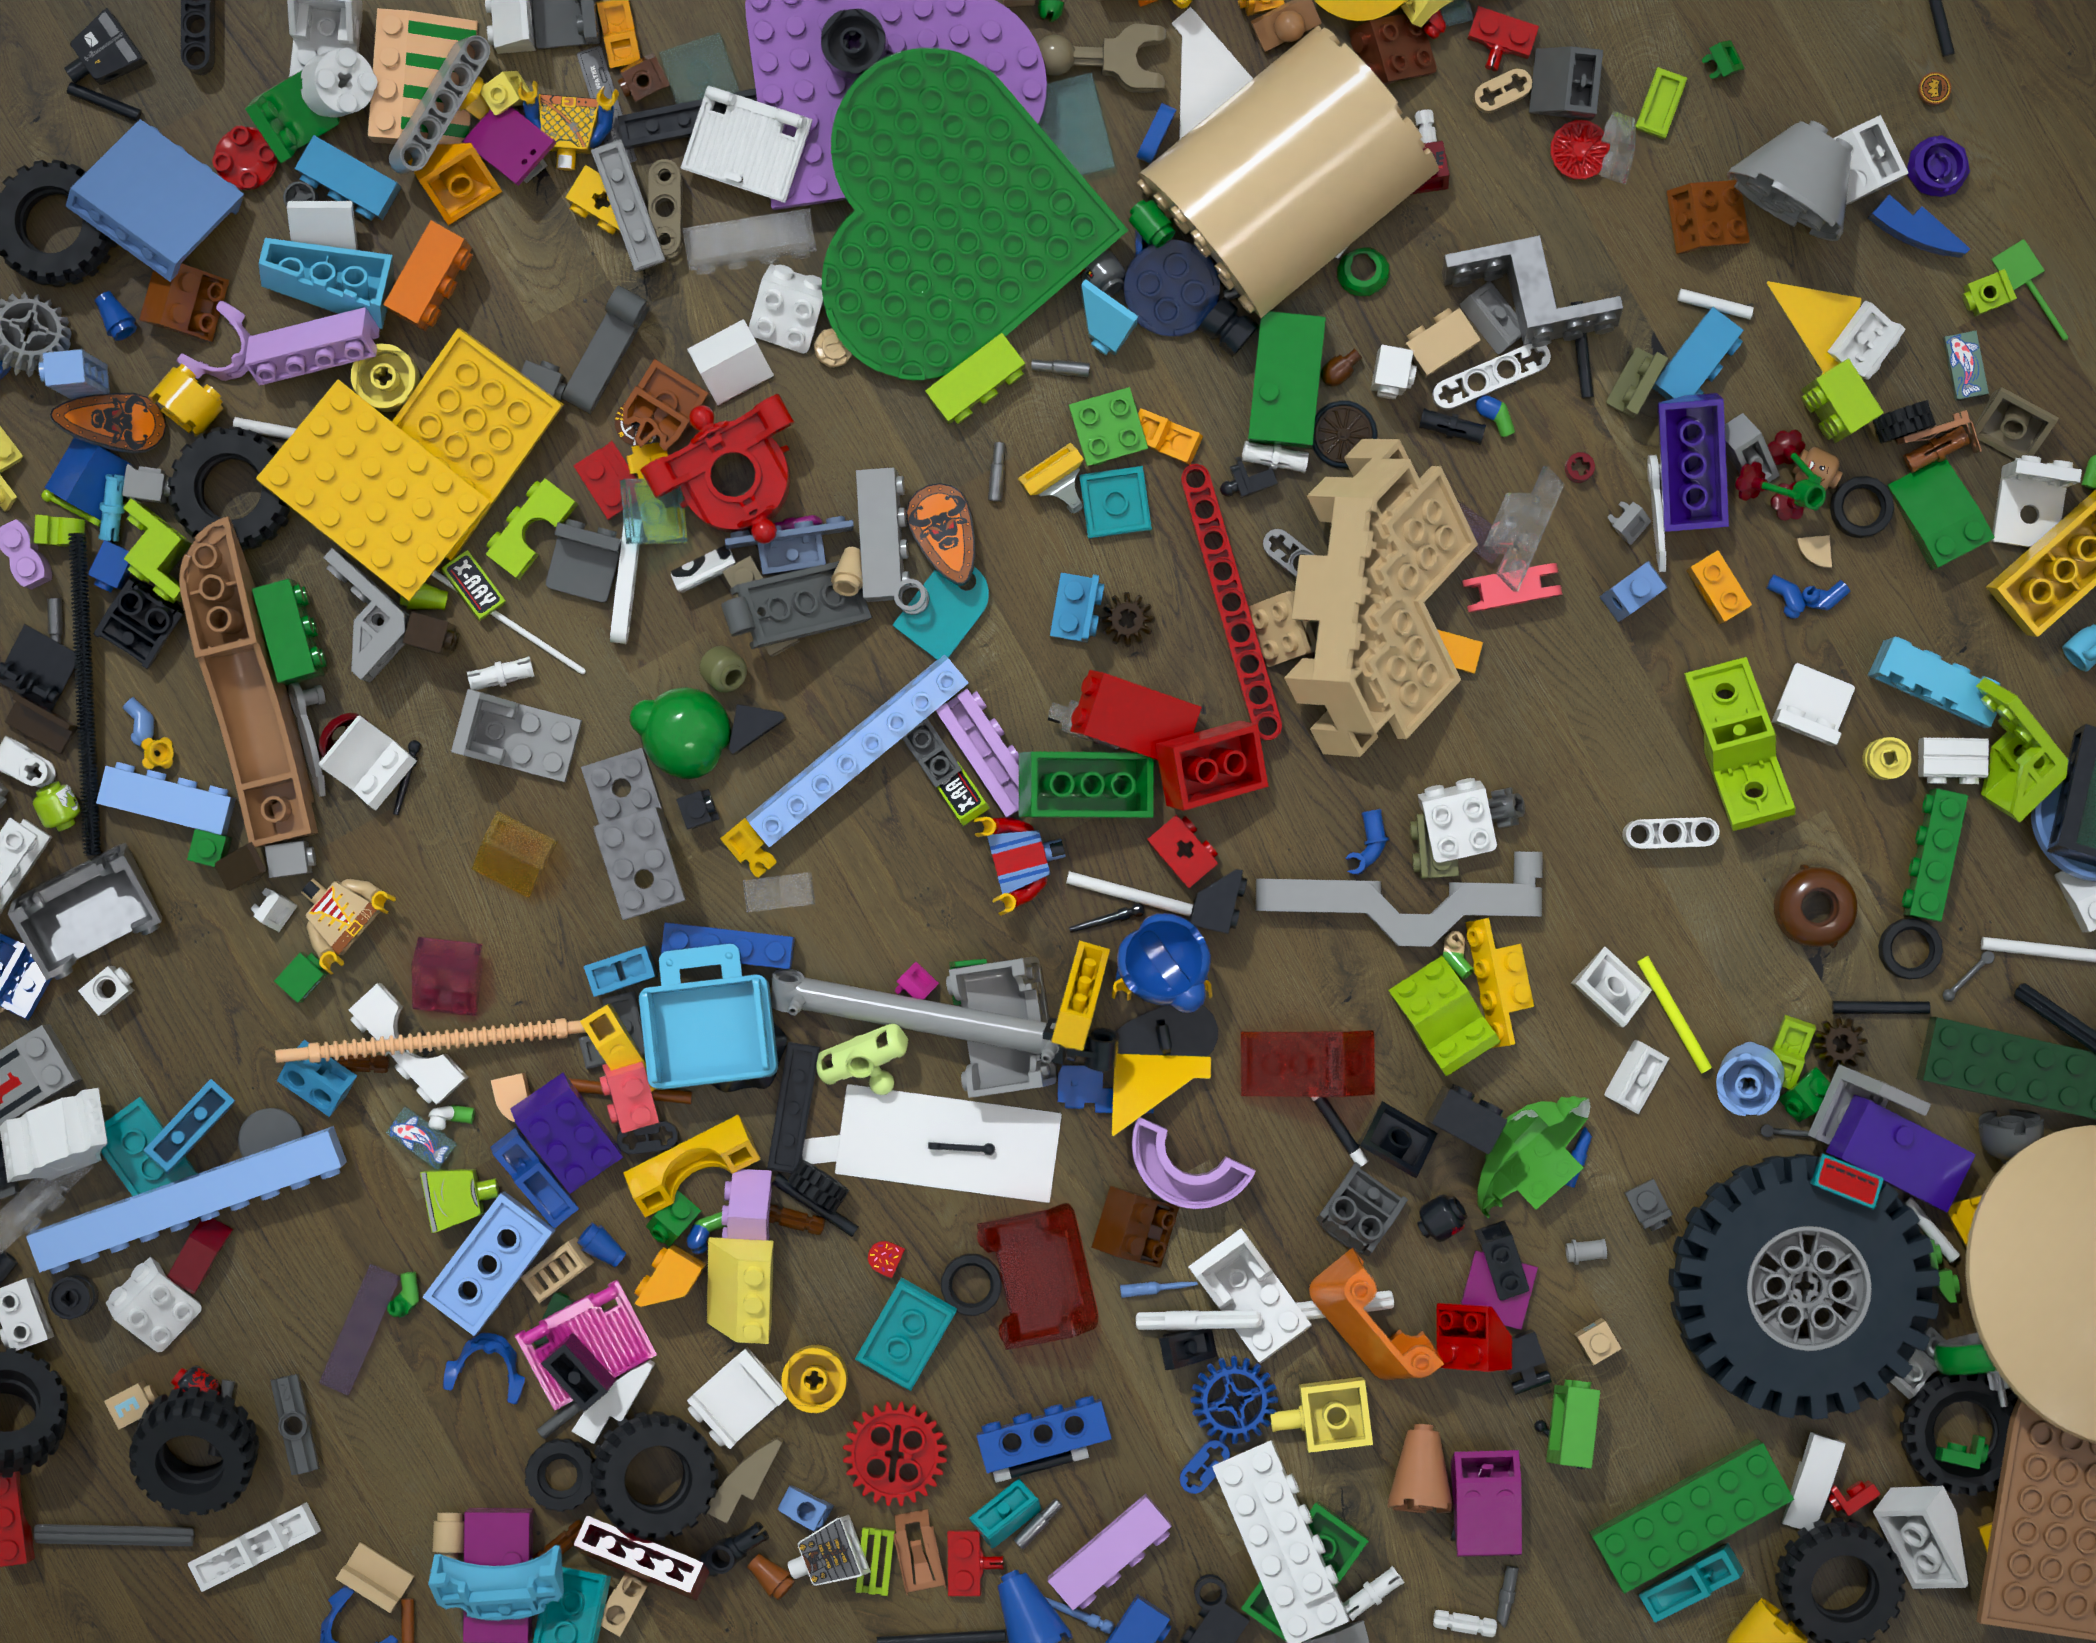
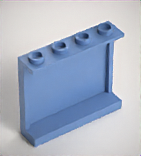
M140 119L70 188L66 207L171 282L178 274L181 263L230 212L235 215L239 212L244 193L239 191L234 184L227 182L214 173L208 165L199 162L188 154L183 147L171 142L155 127L149 126Z

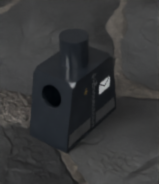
M106 8L71 41L70 45L78 55V58L65 66L64 69L74 83L91 74L97 83L104 85L147 64V61L115 15Z

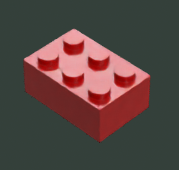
M1239 720L1155 744L1165 802L1168 807L1188 810L1269 787L1258 724Z

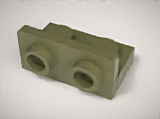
M1638 347L1635 348L1608 396L1606 404L1631 418L1638 415L1668 357L1659 352L1651 355Z
M1416 814L1415 821H1410L1411 841L1417 840L1418 852L1412 853L1413 872H1419V879L1459 876L1458 859L1441 863L1434 860L1424 814Z

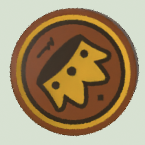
M1929 73L1918 84V96L1927 105H1940L1950 96L1951 83L1942 73Z

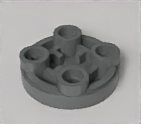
M265 1108L256 1111L244 1121L240 1128L238 1145L241 1155L246 1157L303 1137V1126L292 1114L283 1109Z

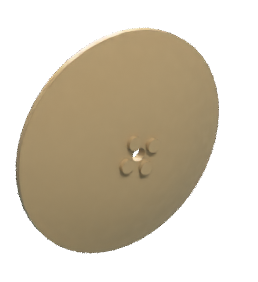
M2089 1125L2058 1131L2033 1142L2016 1153L1993 1177L1980 1199L1970 1227L1966 1250V1283L1972 1317L1981 1342L1995 1368L2012 1391L2030 1409L2047 1422L2075 1437L2096 1443V1125Z

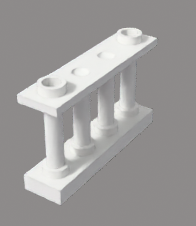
M9 818L0 831V915L52 839V836L26 819L18 823L14 819Z

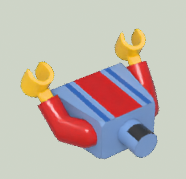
M1012 817L975 818L974 822L980 821L984 825L983 832L975 833L977 837H988L1002 891L1001 895L993 899V903L1001 900L1005 905V909L998 914L1000 916L1014 910V908L1032 901L1046 886L1047 876L1050 875L1047 862L1066 857L1062 840L1060 838L1042 843L1039 830L1035 831L1030 823Z

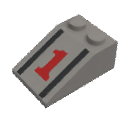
M50 1024L39 1026L0 1050V1125L8 1119L22 1116L25 1112L32 1110L82 1080Z

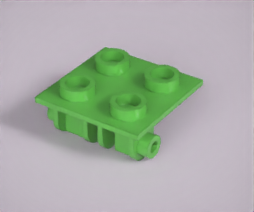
M1130 387L1068 405L1086 466L1100 465L1106 463L1107 460L1148 449Z

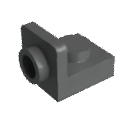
M1653 1178L1624 1192L1641 1228L1646 1229L1649 1227L1651 1231H1654L1669 1223L1667 1218L1672 1216L1673 1213L1668 1208Z

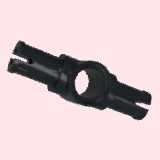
M756 1522L737 1536L731 1535L728 1538L718 1540L710 1550L703 1553L698 1561L703 1562L710 1571L708 1577H715L718 1574L729 1572L737 1562L747 1556L748 1551L767 1541L769 1535L766 1530L756 1535L764 1526L760 1522ZM717 1550H725L730 1556V1562L722 1561L718 1557Z

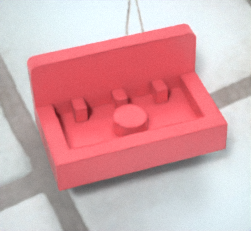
M643 1062L611 1070L607 1064L602 1065L605 1076L599 1077L604 1096L610 1095L612 1104L607 1105L611 1123L618 1122L622 1133L659 1123Z

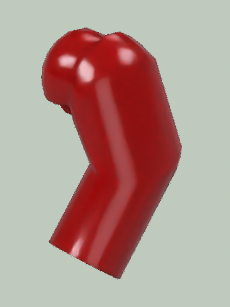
M1439 9L1428 19L1430 22L1424 26V31L1433 39L1438 38L1440 33H1444L1446 30V22Z

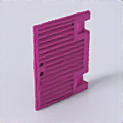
M618 1279L607 1284L608 1288L595 1295L591 1293L539 1321L540 1325L525 1332L523 1330L514 1335L554 1411L574 1400L541 1363L549 1352L570 1334L574 1333L605 1369L610 1370L608 1372L614 1378L657 1355ZM615 1299L617 1305L603 1312L601 1306ZM546 1336L548 1342L534 1349L532 1343Z

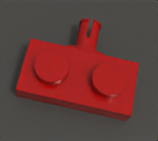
M1478 6L1467 39L1481 43L1490 50L1485 68L1490 70L1495 58L1492 71H1498L1503 54H1514L1526 59L1529 58L1539 26Z
M948 1530V1596H981V1578L985 1569L1003 1570L1004 1557L984 1556L981 1547V1534L978 1530Z

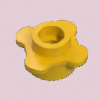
M162 737L160 740L146 738L142 741L141 747L144 749L142 765L144 768L153 769L155 766H161L163 769H168L172 766L174 752L169 738ZM156 750L159 751V756L155 755Z

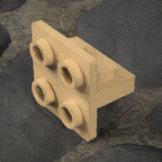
M1295 591L1284 592L1248 607L1261 646V652L1268 667L1316 652L1317 642L1310 621L1292 619Z

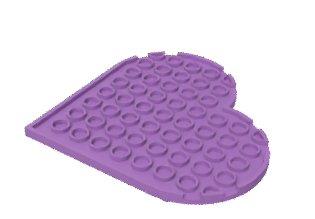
M746 0V21L757 102L813 120L786 203L771 199L772 209L778 210L847 200L840 189L832 164L831 134L840 102L855 80L846 79L835 73L828 65L821 47L822 29L833 14L841 10L855 8L863 9L873 14L880 21L889 45L887 56L907 49L935 47L956 51L977 60L1004 83L1039 124L1047 99V76L1040 48L1028 27L1015 13L996 0ZM852 40L848 42L850 50L853 47L858 49L861 46L859 40L857 42ZM785 124L782 134L794 137L797 128Z

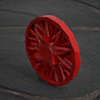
M1574 120L1564 124L1556 131L1550 143V156L1555 168L1562 175L1573 180H1586L1596 176L1605 167L1610 156V144L1606 133L1598 125L1588 120Z

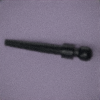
M412 740L408 744L409 754L418 760L416 755L421 749V744L417 740ZM417 762L400 781L393 812L395 815L400 813L413 767H416Z
M1137 903L1132 908L1117 909V912L1071 926L1069 929L1072 933L1118 920L1122 922L1130 919V916L1133 915L1135 917L1142 916L1144 914V907L1142 904Z

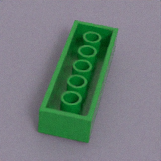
M1756 1439L1591 1530L1589 1534L1616 1583L1625 1594L1788 1504L1794 1498L1765 1445L1759 1439Z

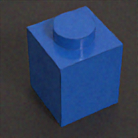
M104 540L88 573L89 576L96 578L94 585L109 592H112L114 587L122 590L131 574L128 570L131 564L124 560L129 551Z

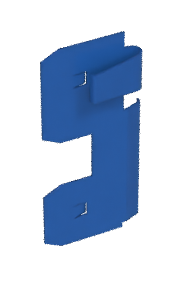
M1062 1065L1058 1073L1057 1102H1065V1108L1084 1109L1085 1103H1095V1113H1113V1088H1103V1073L1101 1071L1091 1070L1086 1066ZM1153 1108L1147 1113H1154Z

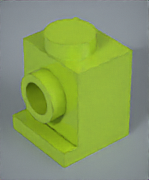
M2005 269L1963 287L1965 293H1962L1967 310H1973L1975 317L2017 299ZM1986 287L1992 289L1993 298H1987L1984 295Z

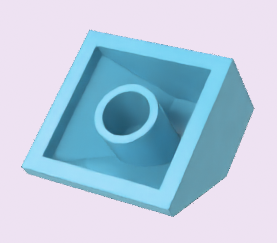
M1085 279L1082 283L1081 294L1088 335L1093 340L1091 346L1104 355H1107L1108 352L1116 355L1136 327L1138 316Z

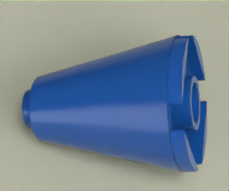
M1014 1570L1001 1577L1003 1583L997 1587L1009 1643H1058L1062 1640V1637L1065 1638L1066 1642L1073 1638L1069 1628L1027 1573L1020 1574L1019 1570Z

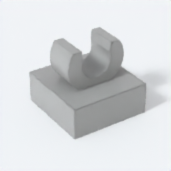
M1620 502L1619 506L1624 513L1619 518H1615L1610 514L1608 519L1621 539L1631 545L1651 523V520L1643 508L1635 502H1632L1630 506L1626 502Z

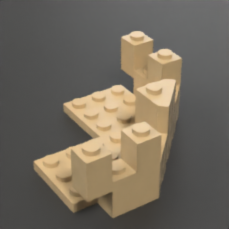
M1361 439L1344 457L1353 477H1325L1307 495L1319 521L1332 522L1328 556L1299 555L1292 619L1319 622L1315 659L1302 658L1284 679L1297 703L1326 706L1327 711L1310 728L1323 754L1361 757L1378 738L1377 732L1387 721H1389L1397 739H1408L1461 681L1424 602L1473 551L1478 543L1442 467L1431 466L1419 478L1400 439Z

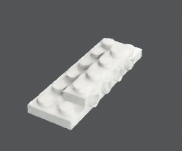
M1268 1441L1212 1466L1287 1643H1302L1350 1622L1334 1585L1339 1583L1332 1565L1326 1566L1321 1554L1326 1551L1322 1540L1318 1534L1313 1536L1308 1525L1313 1522L1310 1512L1305 1504L1300 1506L1296 1497V1493L1300 1492L1297 1482L1292 1474L1287 1476L1273 1441Z

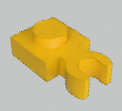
M746 818L720 838L740 863L745 859L749 862L751 872L758 878L767 871L766 868L769 870L777 863L772 854L762 850L761 846L765 842Z

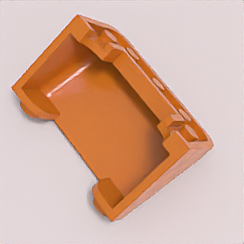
M1353 1247L1314 1278L1309 1287V1294L1314 1304L1379 1379L1424 1378L1434 1373L1444 1364L1434 1344L1423 1331L1417 1336H1409L1399 1329L1388 1338L1363 1309L1375 1297L1376 1284L1364 1268L1363 1259Z

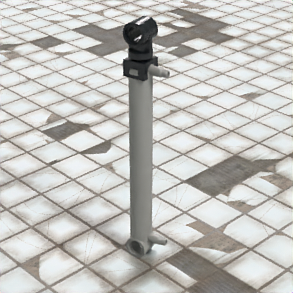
M779 969L772 976V1008L781 1012H789L790 1015H796L802 1009L881 1025L896 1024L902 1029L1040 1054V1060L1044 1063L1063 1064L1067 1054V1060L1076 1061L1077 1056L1085 1057L1084 1064L1091 1070L1106 1072L1116 1067L1120 1036L1117 1032L1108 1028L1089 1030L1083 1051L1074 1048H1065L1060 1044L1051 1042L1057 1022L1055 1018H1049L1048 1022L1045 1023L805 978L801 972L793 969Z

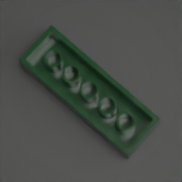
M1930 1016L1916 1079L2096 1119V1053Z

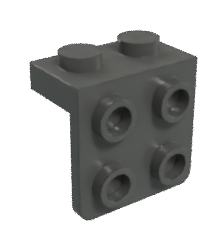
M567 519L566 524L558 522L554 534L558 538L546 578V586L553 590L597 602H606L619 561L622 540L616 538L617 532L598 527L596 533L585 530L586 524L571 519Z

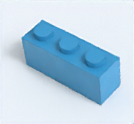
M313 135L295 167L301 174L300 181L309 184L314 189L321 185L329 190L327 196L335 201H353V204L357 206L355 212L370 221L373 220L374 216L383 221L402 188L394 180Z
M1712 307L1658 376L1652 388L1667 400L1685 395L1703 394L1704 392L1699 388L1706 379L1712 382L1723 368L1719 362L1726 353L1732 356L1743 342L1738 337L1744 330L1716 308Z
M210 1079L143 1150L144 1154L166 1174H169L235 1104V1100Z

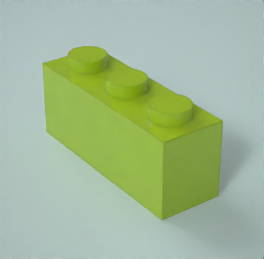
M1001 333L925 390V393L948 424H951L953 421L960 424L973 414L971 408L981 401L985 405L999 394L996 389L1007 382L1010 386L1024 375L1022 369L1026 365L1004 334Z

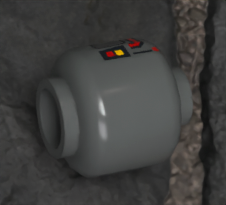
M1105 250L1078 275L1083 282L1086 279L1111 297L1124 286L1123 281L1126 271L1115 254L1110 250Z

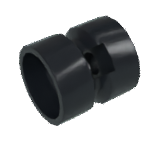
M1223 297L1206 316L1198 329L1211 340L1219 338L1221 349L1231 357H1234L1259 325L1246 315L1239 317L1237 315L1238 308L1227 298Z
M76 1274L60 1279L53 1284L49 1291L48 1302L50 1309L55 1315L62 1319L71 1320L92 1311L98 1302L99 1293L92 1279L85 1275Z

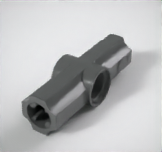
M299 1374L270 1380L279 1418L278 1430L283 1436L291 1475L320 1469L311 1430L312 1419L307 1413ZM290 1416H296L302 1421L303 1428L301 1432L295 1433L289 1429L288 1419Z

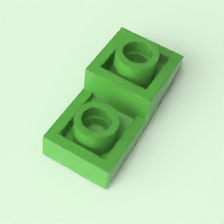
M1930 1239L1934 1252L1929 1254L1932 1267L1939 1271L1940 1286L1933 1287L1944 1301L1955 1303L1957 1302L1956 1294H1960L1958 1276L1953 1275L1952 1270L1948 1268H1938V1264H1942L1941 1248L1939 1244L1935 1245L1933 1239Z

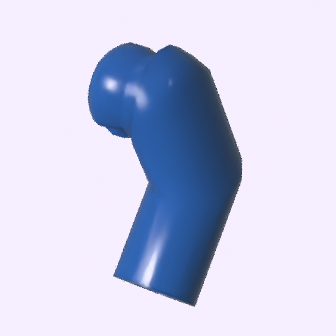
M1839 580L1828 591L1816 589L1815 586H1808L1803 590L1802 597L1809 608L1827 611L1833 608L1851 591L1842 580Z

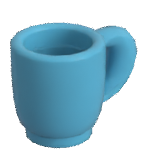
M2095 624L2080 630L2062 647L2067 659L2081 671H2089L2096 664Z

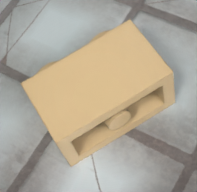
M1450 308L1446 309L1433 318L1436 324L1428 329H1425L1422 325L1407 335L1410 341L1404 345V348L1414 350L1412 360L1424 378L1441 369L1481 341L1460 308L1454 312Z

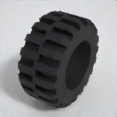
M44 160L34 161L33 167L28 168L24 165L16 169L18 175L14 178L8 176L2 182L6 187L0 192V256L5 259V263L20 275L44 286L50 284L54 287H65L66 283L76 285L82 283L83 277L86 275L93 277L99 272L97 267L101 262L106 264L111 256L108 255L111 247L115 248L117 243L87 221L82 219L81 231L72 245L56 253H46L35 248L29 241L26 232L27 219L32 208L47 196L55 194L68 196L70 188L86 171L79 166L69 165L61 160H52L51 163H47Z
M230 426L229 429L218 427L211 429V432L208 434L200 433L195 436V442L191 445L186 444L180 450L183 453L179 460L175 459L171 466L174 469L173 477H168V487L171 488V495L168 498L170 506L175 509V518L178 523L185 527V531L195 538L205 527L221 519V517L215 515L208 508L204 500V484L211 470L225 460L236 459L249 463L260 474L280 450L273 442L251 430ZM263 485L256 507L245 517L231 520L243 552L248 548L256 549L263 546L262 543L266 540L272 541L278 536L276 532L280 527L285 528L289 522L287 516L290 510L294 511Z
M6 1347V1352H0V1394H12L24 1399L31 1405L36 1415L27 1426L19 1430L0 1432V1473H2V1478L13 1477V1472L17 1471L24 1475L31 1472L32 1465L35 1464L37 1467H41L48 1460V1454H55L59 1448L60 1440L64 1437L68 1413L66 1387L61 1385L62 1378L56 1370L49 1371L50 1363L43 1358L39 1361L35 1360L34 1353L25 1350L23 1354L15 1353L16 1348Z
M189 1387V1390L185 1392L183 1388L171 1390L169 1397L167 1394L157 1397L154 1404L148 1405L144 1410L129 1449V1458L131 1459L129 1466L131 1474L137 1476L135 1483L140 1490H147L146 1497L152 1502H161L162 1508L169 1511L172 1508L180 1510L179 1514L189 1515L190 1512H197V1515L209 1514L210 1509H213L214 1512L225 1509L227 1503L233 1504L240 1498L241 1492L246 1490L258 1456L259 1437L255 1434L257 1428L252 1419L247 1420L248 1412L241 1405L236 1407L234 1405L235 1400L228 1395L223 1398L217 1395L218 1391L209 1389L208 1392L200 1391V1387ZM178 1436H196L216 1447L223 1460L210 1466H192L177 1459L169 1450L166 1442Z
M653 1411L649 1415L641 1412L634 1414V1418L631 1420L624 1418L622 1421L617 1422L619 1427L613 1432L609 1429L603 1436L605 1441L602 1446L597 1445L594 1451L596 1459L595 1462L591 1463L590 1473L593 1475V1481L590 1482L591 1488L597 1498L596 1502L600 1509L619 1529L644 1540L647 1537H652L655 1541L665 1540L666 1535L671 1534L673 1537L682 1535V1529L687 1526L692 1529L699 1523L696 1520L701 1513L707 1514L710 1509L708 1505L710 1497L715 1498L717 1492L714 1482L718 1479V1469L714 1465L716 1458L713 1451L709 1448L708 1442L689 1423L675 1415H665L663 1412ZM663 1446L671 1449L678 1455L683 1465V1478L677 1491L666 1501L655 1505H644L634 1500L628 1493L624 1481L626 1469L630 1461L639 1452L649 1447Z
M1831 1518V1523H1825L1823 1520L1813 1522L1815 1528L1808 1531L1804 1527L1797 1533L1800 1538L1795 1543L1789 1540L1785 1545V1549L1788 1551L1786 1556L1779 1557L1777 1566L1780 1568V1573L1775 1574V1584L1779 1588L1777 1592L1779 1601L1795 1626L1817 1643H1858L1862 1639L1870 1643L1876 1639L1873 1634L1879 1629L1885 1633L1891 1627L1887 1623L1889 1618L1897 1619L1901 1611L1897 1606L1898 1601H1904L1905 1590L1901 1587L1905 1583L1904 1572L1900 1569L1901 1562L1889 1544L1869 1526H1863L1859 1521L1850 1519L1848 1522H1845L1842 1518ZM1848 1555L1857 1557L1865 1564L1868 1570V1584L1864 1594L1857 1602L1844 1609L1830 1610L1821 1607L1814 1600L1811 1592L1812 1581L1817 1570L1825 1562L1837 1556Z

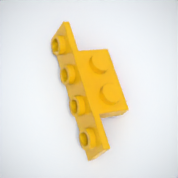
M1489 918L1465 922L1467 940L1471 947L1474 962L1473 968L1477 976L1480 1002L1484 1009L1485 1019L1501 1041L1492 1048L1514 1045L1515 1039L1509 1012L1534 1007L1522 945L1516 944L1495 949Z

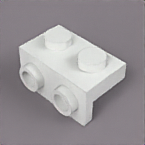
M1864 301L1827 353L1839 364L1849 358L1861 378L1869 380L1879 370L1882 361L1890 350L1898 344L1905 328L1901 324L1892 322L1873 303Z

